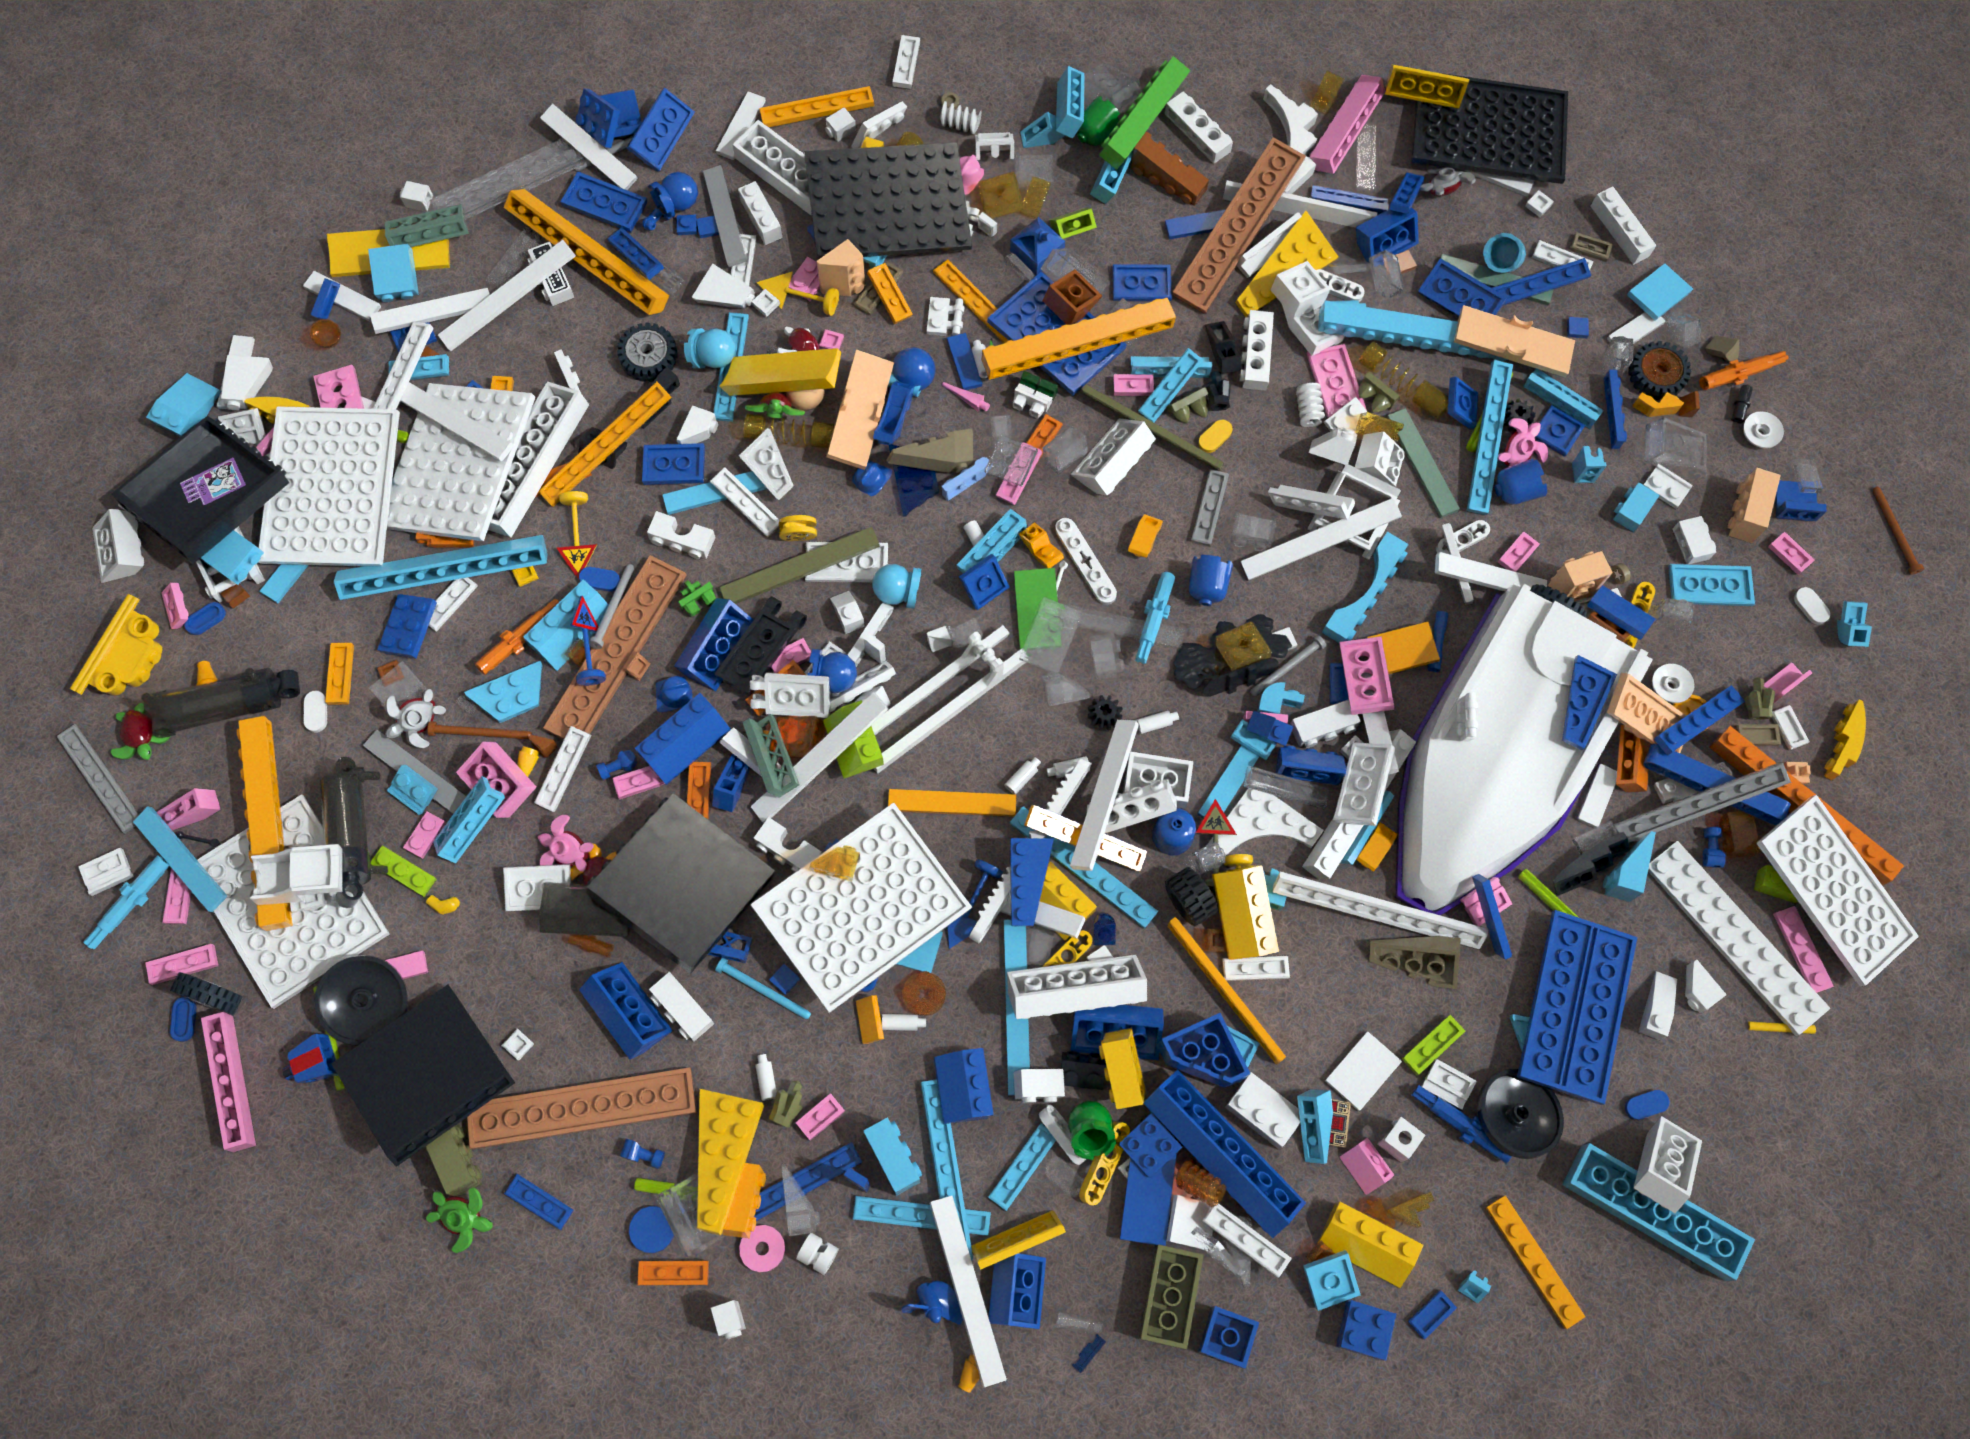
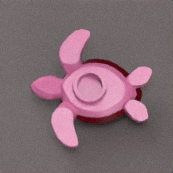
M1511 419L1508 424L1517 431L1507 440L1504 453L1498 455V460L1510 467L1529 460L1534 451L1540 462H1546L1548 458L1547 446L1545 443L1535 441L1534 438L1540 432V423H1532L1528 426V423L1523 419Z
M561 815L552 822L551 831L553 835L544 833L538 836L540 843L550 848L548 852L541 856L540 866L553 865L555 860L559 865H576L579 871H585L587 868L585 860L588 858V852H591L594 845L590 842L584 843L573 832L564 831V827L570 819L568 815Z

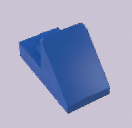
M1253 711L1246 731L1286 746L1294 726L1279 721L1275 717Z

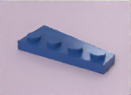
M1577 655L1574 660L1562 741L1583 750L1587 745L1617 674L1580 655Z
M1054 838L1010 839L1011 926H1034Z

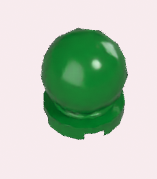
M1084 1101L1078 1104L1071 1111L1068 1121L1071 1133V1146L1074 1149V1153L1083 1159L1094 1160V1156L1101 1154L1107 1156L1116 1145L1115 1132L1112 1128V1116L1105 1106L1096 1101Z

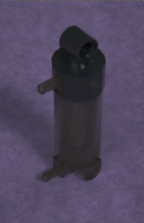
M248 668L245 670V673L239 676L169 693L166 690L153 693L152 695L144 693L141 698L145 702L144 709L151 716L152 735L158 738H165L176 735L177 731L280 708L281 697L290 699L300 694L299 675L294 670H282L275 677L270 668L256 671Z
M346 756L339 758L330 774L320 780L324 845L339 844L342 848V892H337L335 899L339 906L352 908L363 894L362 885L371 880V874H387L388 867L371 866L367 846L363 783L365 780H379L380 772L364 771V767H357L354 760ZM345 891L351 892L353 897L348 896Z

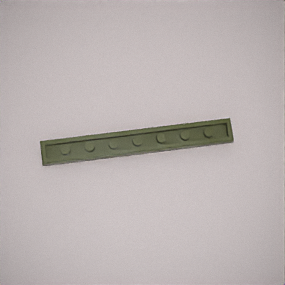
M1085 384L1082 391L1087 397L1128 420L1144 421L1152 434L1217 471H1221L1224 463Z
M870 527L721 586L720 590L724 599H730L734 604H737L876 549L880 545L873 527Z

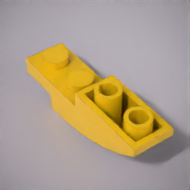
M280 397L247 398L244 401L249 410L258 408L259 415L266 417L272 424H275L277 407H310L304 403Z
M1860 699L1846 706L1843 714L1846 716L1843 721L1840 720L1834 729L1837 732L1834 739L1839 741L1833 750L1836 754L1834 758L1828 760L1824 767L1827 770L1824 777L1831 781L1841 774L1844 766L1849 768L1855 764L1861 753L1866 730L1864 703Z

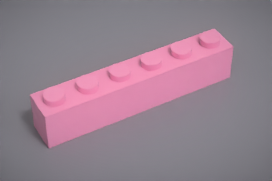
M1361 75L1354 84V88L1346 97L1345 102L1337 111L1328 129L1310 154V159L1316 164V171L1335 173L1385 93L1382 77Z
M220 1012L203 1017L201 1021L223 1148L227 1151L236 1152L256 1146L233 1016Z

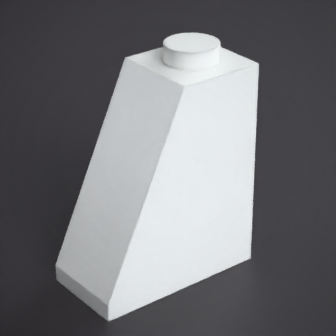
M712 264L692 298L697 303L745 309L755 299V292L745 283Z
M227 355L221 395L226 408L231 410L247 409L244 401L247 398H254L273 370L269 358Z

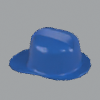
M868 460L865 470L857 468L852 482L860 491L869 496H874L881 491L890 479L892 469Z
M672 676L656 683L658 712H668L682 708L693 699L691 686L685 677Z

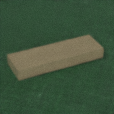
M887 261L886 265L895 282H897L903 274V270ZM872 282L869 283L854 303L856 308L868 315H871L882 301Z

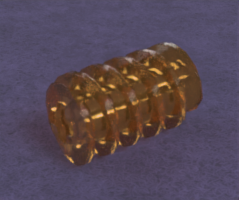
M1191 1161L1184 1162L1177 1173V1187L1191 1194L1194 1198H1198L1208 1206H1217L1224 1197L1226 1185H1221V1179L1218 1177L1214 1178L1211 1173L1207 1174L1205 1169L1199 1170L1198 1165L1192 1166Z

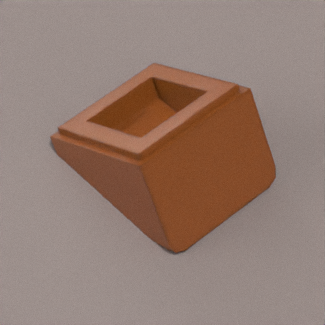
M1698 391L1679 398V400L1684 402L1679 409L1680 417H1693L1700 409Z
M240 583L221 593L233 609L250 597Z
M535 735L529 736L532 746L544 758H547L558 748L556 742L552 739Z

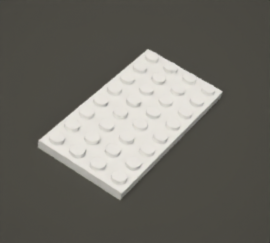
M1817 795L1808 798L1757 842V845L1859 986H1866L1919 937Z

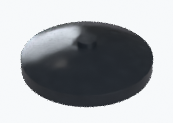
M369 955L348 957L333 965L319 981L314 998L315 1012L321 1026L335 1039L351 1045H359L405 1014L408 1004L407 987L399 971L389 962Z
M1519 1069L1501 1071L1489 1078L1479 1092L1477 1111L1485 1134L1497 1148L1516 1158L1534 1159L1550 1152L1560 1141L1564 1128L1563 1111L1557 1096L1551 1088L1518 1078Z

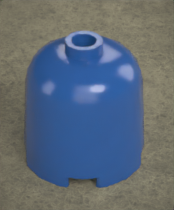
M1530 459L1501 470L1497 477V484L1494 485L1496 495L1498 497L1501 496L1510 505L1546 496L1547 484H1542L1541 476L1544 475V472L1538 460Z
M1201 555L1200 559H1197L1196 556L1193 557L1189 593L1195 600L1199 601L1200 605L1211 606L1212 603H1218L1225 598L1233 568L1231 561L1228 560L1227 563L1220 561L1221 557L1213 555Z
M1177 808V811L1158 817L1152 830V841L1162 853L1169 856H1177L1186 852L1192 846L1196 833V823L1192 815L1186 810Z

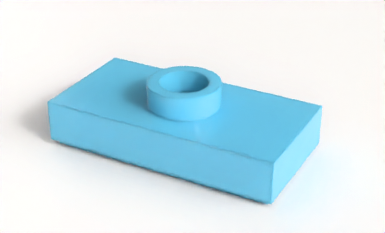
M1242 719L1230 738L1267 760L1277 743L1246 731L1248 722Z

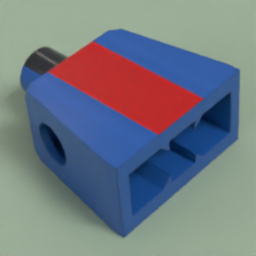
M314 1034L288 1053L290 1065L282 1069L285 1079L290 1080L294 1078L297 1083H311L337 1076L338 1074L332 1066L336 1058L329 1036L326 1034Z

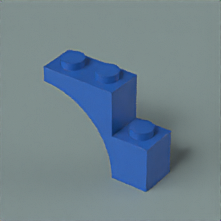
M895 381L891 385L888 401L880 423L874 431L873 439L878 440L881 444L890 445V443L893 444L900 437L905 413L910 409L915 386Z

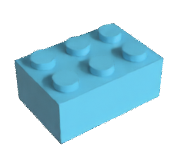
M887 1117L864 1130V1134L896 1196L921 1183L919 1178L922 1176L921 1170L916 1161L911 1163L909 1159L911 1151L905 1141L900 1142L898 1137L901 1134L895 1121L890 1122Z

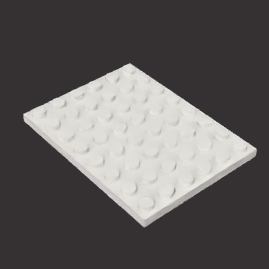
M429 383L426 390L428 394L507 439L514 447L504 460L500 461L418 412L392 480L387 529L484 541L535 396L532 393Z
M277 407L270 459L275 466L279 464L286 471L285 477L289 484L264 504L259 549L264 554L261 556L260 564L381 566L383 564L400 414L397 409Z
M302 794L281 807L285 850L294 847L334 844ZM247 828L200 857L197 861L228 896L214 910V913L269 1005L275 1009L320 980L326 971L337 962L348 957L357 956L390 933L364 891L356 905L352 908H343L338 905L335 899L337 892L324 893L326 906L305 911L301 910L297 911V913L291 912L293 923L291 927L265 931L257 926L255 921L257 905L250 899L253 895L255 884L251 880L253 863L249 859L251 842L247 839V830L249 829ZM345 891L348 896L353 897L351 892Z
M892 803L751 904L753 910L828 1013L832 1012L972 908L895 803Z

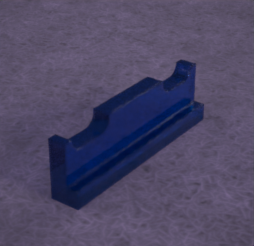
M1096 1334L1097 1337L1094 1342L1088 1343L1079 1354L1080 1359L1077 1363L1072 1364L1080 1373L1083 1372L1106 1343L1098 1334Z

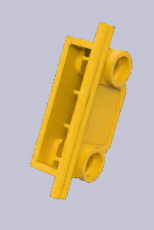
M127 594L70 687L71 690L82 695L88 684L101 692L117 696L124 692L126 684L138 687L149 679L152 668L161 659L162 646L154 641L159 634L157 623L146 615L133 611L140 599Z

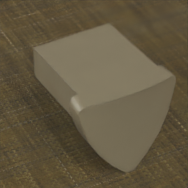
M1716 335L1705 348L1706 352L1709 355L1722 357L1728 362L1738 360L1739 339Z

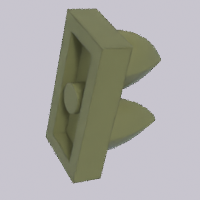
M1370 372L1364 376L1358 390L1359 398L1371 396L1374 398L1372 412H1381L1386 409L1390 411L1400 397Z
M1205 387L1168 405L1166 409L1169 414L1173 413L1178 420L1188 423L1190 418L1188 405L1190 404L1198 415L1206 418L1208 406L1205 396L1208 395Z

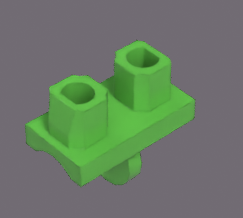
M688 580L684 582L686 588L681 591L683 597H686L678 602L680 604L679 607L682 610L685 609L691 617L701 611L696 604V601L702 598L707 607L714 603L716 597L710 582L700 587L699 581L693 584Z

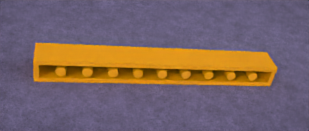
M520 189L509 192L504 205L507 211L553 245L564 240L576 255L573 258L576 262L648 315L661 313L664 310L670 295L527 190Z
M1168 298L1155 299L1150 303L1137 304L1129 309H1119L1114 313L1101 314L1090 320L1084 319L1072 325H1063L1058 329L1045 330L1033 336L1027 335L1015 341L1009 340L998 346H989L982 350L981 361L989 380L1173 328L1176 316Z
M265 716L240 720L239 728L237 729V737L241 741L239 757L243 762L241 777L245 782L243 798L247 802L245 818L249 822L247 839L251 842V850H249L251 863H253L251 856L276 854L285 850L272 722ZM253 869V871H251V880L253 884H255L256 888L257 878L255 870ZM290 903L257 905V913H255L257 926L265 931L293 926Z

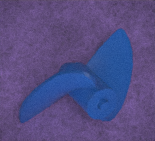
M942 1281L921 1284L917 1288L920 1301L916 1305L907 1304L901 1308L903 1313H911L916 1309H923L925 1316L933 1323H939L941 1317L959 1325L963 1321L954 1289Z

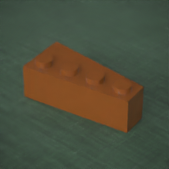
M1146 131L1134 147L1131 169L1136 175L1148 178L1152 184L1165 188L1169 194L1177 195L1184 203L1195 206L1206 192L1209 179L1191 165L1185 166L1177 154L1171 155L1164 149V144L1160 141L1158 144L1151 139L1152 135Z

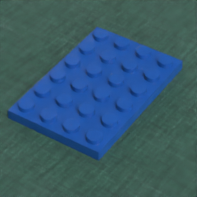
M1043 272L1035 276L991 314L987 320L1007 340L1013 341L1022 339L1027 335L1033 336L1045 330H1054L1066 325L1042 301L1048 287L1054 283ZM1088 312L1081 320H1090L1095 317ZM1125 342L1117 343L1043 364L1039 367L1073 396L1125 350L1127 344Z

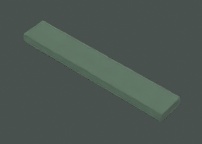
M1445 254L1441 255V259L1490 288L1524 278L1510 273L1495 272L1486 266ZM1553 290L1526 299L1548 306Z
M1406 408L1389 414L1387 419L1439 517L1443 518L1458 512L1460 508Z

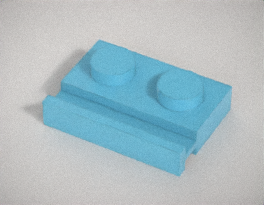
M401 765L391 782L392 785L387 789L390 794L418 815L425 812V808L430 804L438 788L407 765Z

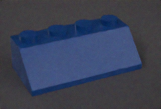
M716 598L674 667L686 677L716 692L722 680L716 678L715 672L754 619L730 599Z
M699 693L636 746L635 750L667 785L731 729L716 709Z
M623 962L591 975L579 989L630 1060L646 1052L673 1031Z
M1117 1005L1115 1007L1108 1006L1093 1010L1074 1011L1071 1050L1079 1053L1100 1054L1099 1046H1101V1040L1104 1039L1106 1033L1132 1028L1138 1058L1159 1060L1160 1051L1156 1044L1162 1039L1164 1026L1163 1009Z

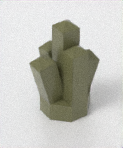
M1760 677L1753 679V691L1750 693V696L1747 695L1744 698L1748 709V716L1751 720L1773 718L1772 707L1775 691L1772 688L1764 687V679Z
M792 1081L787 1092L785 1090L776 1092L773 1109L769 1116L770 1120L790 1128L793 1119L802 1110L800 1103L802 1085L799 1081Z

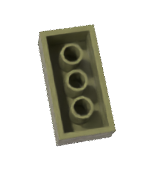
M455 1125L426 1146L446 1194L454 1197H459L469 1192V1189L472 1187L476 1188L482 1185L480 1179L483 1177L478 1165H473L471 1158L474 1155L470 1146H465L462 1140L465 1134L460 1125Z
M1159 1244L1155 1246L1138 1339L1187 1350L1203 1254Z

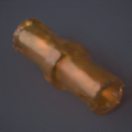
M575 930L571 932L573 936H569V944L584 948L586 952H595L610 958V951L613 952L614 944L598 940L594 935L590 937Z

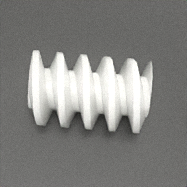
M944 101L940 115L941 124L944 127L949 124L951 129L956 125L957 130H961L963 127L964 132H968L970 129L971 134H975L980 124L981 111L978 115H976V109L969 113V109L966 107L962 111L961 105L955 110L954 103L947 108V101Z
M1318 383L1302 384L1296 389L1300 424L1303 427L1319 426L1322 423L1321 419L1325 417L1324 412H1322L1324 406L1320 405L1323 403V399L1320 398L1322 392L1319 391L1321 385Z

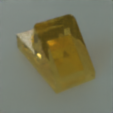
M1329 70L1326 71L1310 107L1327 115L1339 96L1337 94L1345 78Z
M1429 1192L1385 1211L1387 1215L1419 1228L1422 1226L1414 1209L1416 1208L1417 1213L1430 1208L1428 1203L1435 1200L1432 1193Z

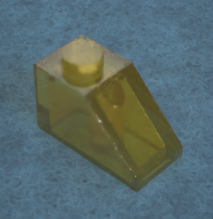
M844 845L843 848L837 847L812 861L809 871L852 882L860 852H857L856 848Z

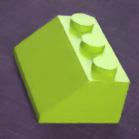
M862 700L843 706L824 719L823 723L827 734L862 703ZM872 726L836 758L844 779L884 765L883 756Z

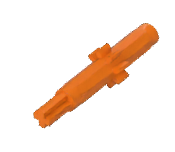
M1780 351L1745 362L1734 360L1729 362V365L1725 366L1724 369L1702 376L1699 384L1703 390L1713 389L1733 382L1736 386L1744 383L1748 376L1784 363L1789 357L1786 355V351Z
M554 599L541 611L538 610L534 615L530 616L514 631L506 630L500 635L501 641L475 663L478 670L486 675L510 654L518 655L524 650L523 644L526 642L523 636L550 612L559 601Z

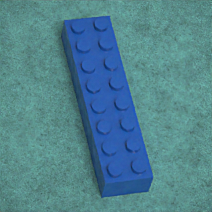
M1176 1070L1144 1101L1149 1111L1164 1124L1165 1128L1180 1141L1182 1146L1188 1149L1196 1160L1209 1171L1213 1178L1228 1191L1229 1195L1245 1209L1246 1213L1272 1239L1294 1219L1306 1204L1294 1189L1179 1070Z

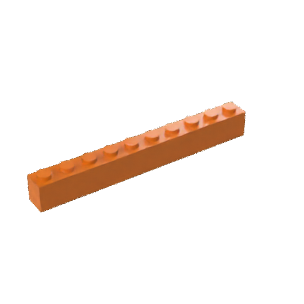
M1731 726L1724 730L1709 747L1743 775L1776 764L1774 760ZM1787 772L1791 783L1767 792L1788 801L1791 804L1788 812L1792 813L1808 798L1816 794ZM1818 797L1880 884L1883 886L1893 881L1904 865Z

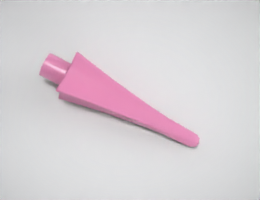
M945 382L942 383L943 387L957 395L977 412L980 408L984 411L989 409L990 404L984 402V395L972 393Z

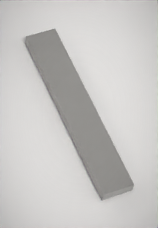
M719 165L704 170L703 173L727 265L732 267L747 262L723 168Z
M74 724L57 735V738L121 831L126 834L136 827L133 821L139 816V813L79 727Z
M376 730L363 744L367 750L398 772L401 765H407L438 788L432 799L452 814L455 813L467 797L380 731Z

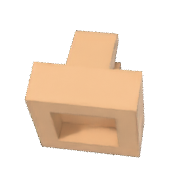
M1808 762L1784 763L1786 771L1802 784L1810 783L1809 776L1811 773Z

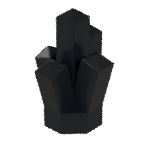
M1214 371L1211 373L1212 381L1205 387L1208 392L1210 407L1212 411L1227 410L1230 408L1231 385H1229L1228 380L1222 379L1221 372Z

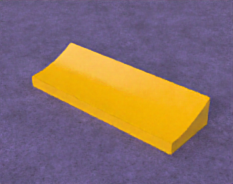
M385 229L327 234L330 275L332 277L372 274L368 249L389 246L385 237ZM449 238L411 247L415 271L450 268Z
M838 348L733 357L728 373L720 387L729 396L835 388L841 351Z

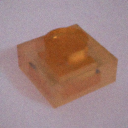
M579 638L565 652V655L578 667H581L586 659L584 642Z
M1320 1240L1307 1254L1306 1258L1310 1262H1314L1336 1253Z

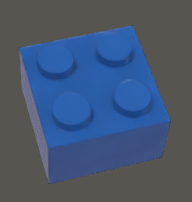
M1353 1300L1346 1301L1336 1347L1386 1361L1396 1313Z
M1212 1306L1198 1352L1246 1369L1259 1322L1217 1306Z

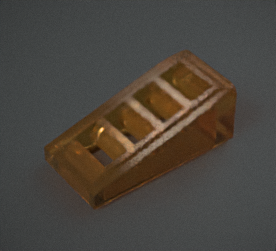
M1206 929L1202 931V951L1204 953H1227L1223 930ZM1219 936H1222V947H1219Z

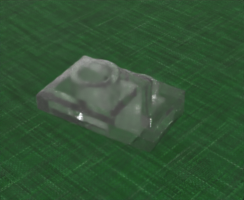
M1215 842L1188 855L1182 862L1185 868L1190 867L1201 876L1204 872L1220 868L1226 861L1224 850L1220 848L1218 842Z

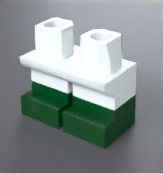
M1024 371L1018 386L1015 388L1013 408L1022 411L1025 404L1032 406L1029 414L1038 419L1043 412H1047L1055 399L1058 385L1044 379L1040 381V377Z

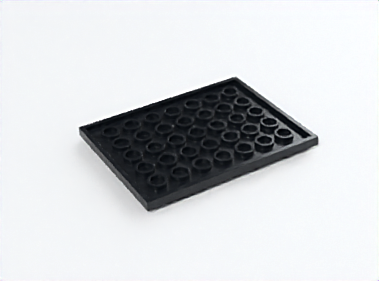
M1452 75L1469 79L1459 108L1416 100L1412 163L1558 184L1564 183L1566 174L1568 91Z
M957 142L804 151L817 260L847 239L860 251L863 257L972 250Z

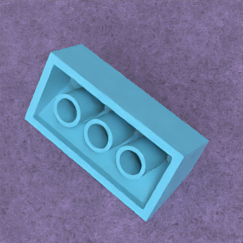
M584 580L523 636L528 646L556 671L584 645L582 629L570 626L580 596L583 595L598 627L608 608V603ZM588 630V638L590 639L596 632Z

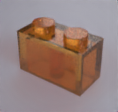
M1740 811L1727 812L1720 817L1719 828L1722 829L1724 834L1722 846L1724 852H1727L1728 858L1754 857L1761 852L1760 847L1757 845L1758 835L1754 816Z

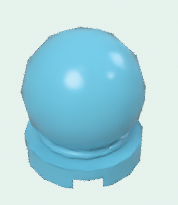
M695 328L688 331L687 335L690 336L688 343H684V354L686 361L692 363V368H705L706 366L711 368L725 367L735 356V343L726 331L717 328L706 331L702 328Z
M886 564L878 569L873 577V591L878 599L886 604H899L904 601L907 603L906 608L914 609L922 569L913 567V572H908L905 567L898 564Z

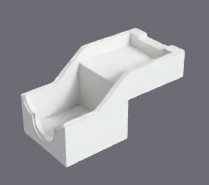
M1306 261L1277 274L1271 291L1282 303L1290 330L1311 356L1320 353V351L1332 345L1341 343L1345 337L1344 335L1326 334L1325 332L1318 331L1319 310L1326 300L1330 288L1310 263Z
M339 844L294 847L276 854L251 856L253 869L256 873L257 886L253 890V895L250 899L257 905L303 902V895L342 892V848Z

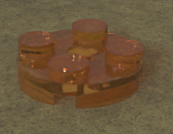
M927 971L912 975L905 982L902 990L903 1002L906 1008L911 1013L920 1016H931L937 1013L943 1007L946 998L945 985L942 980L935 974ZM923 989L925 991L928 989L930 991L928 993L929 999H920L918 997L920 996L919 990Z

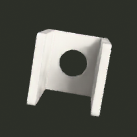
M1400 1117L1391 1123L1394 1127L1388 1136L1379 1141L1377 1145L1398 1161L1403 1162L1412 1156L1425 1137V1134ZM1400 1132L1411 1138L1409 1144L1404 1145L1399 1141L1398 1136Z

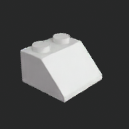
M1343 427V429L1337 428L1312 440L1309 453L1348 465L1356 444L1357 434L1354 433V430Z

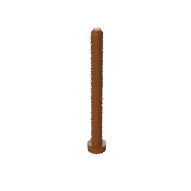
M1878 486L1874 487L1873 494L1910 566V569H1908L1910 575L1922 572L1925 568L1923 564H1918L1881 488Z
M430 721L428 724L429 736H435L436 733L529 739V736L532 735V732L522 730L437 725L435 721Z

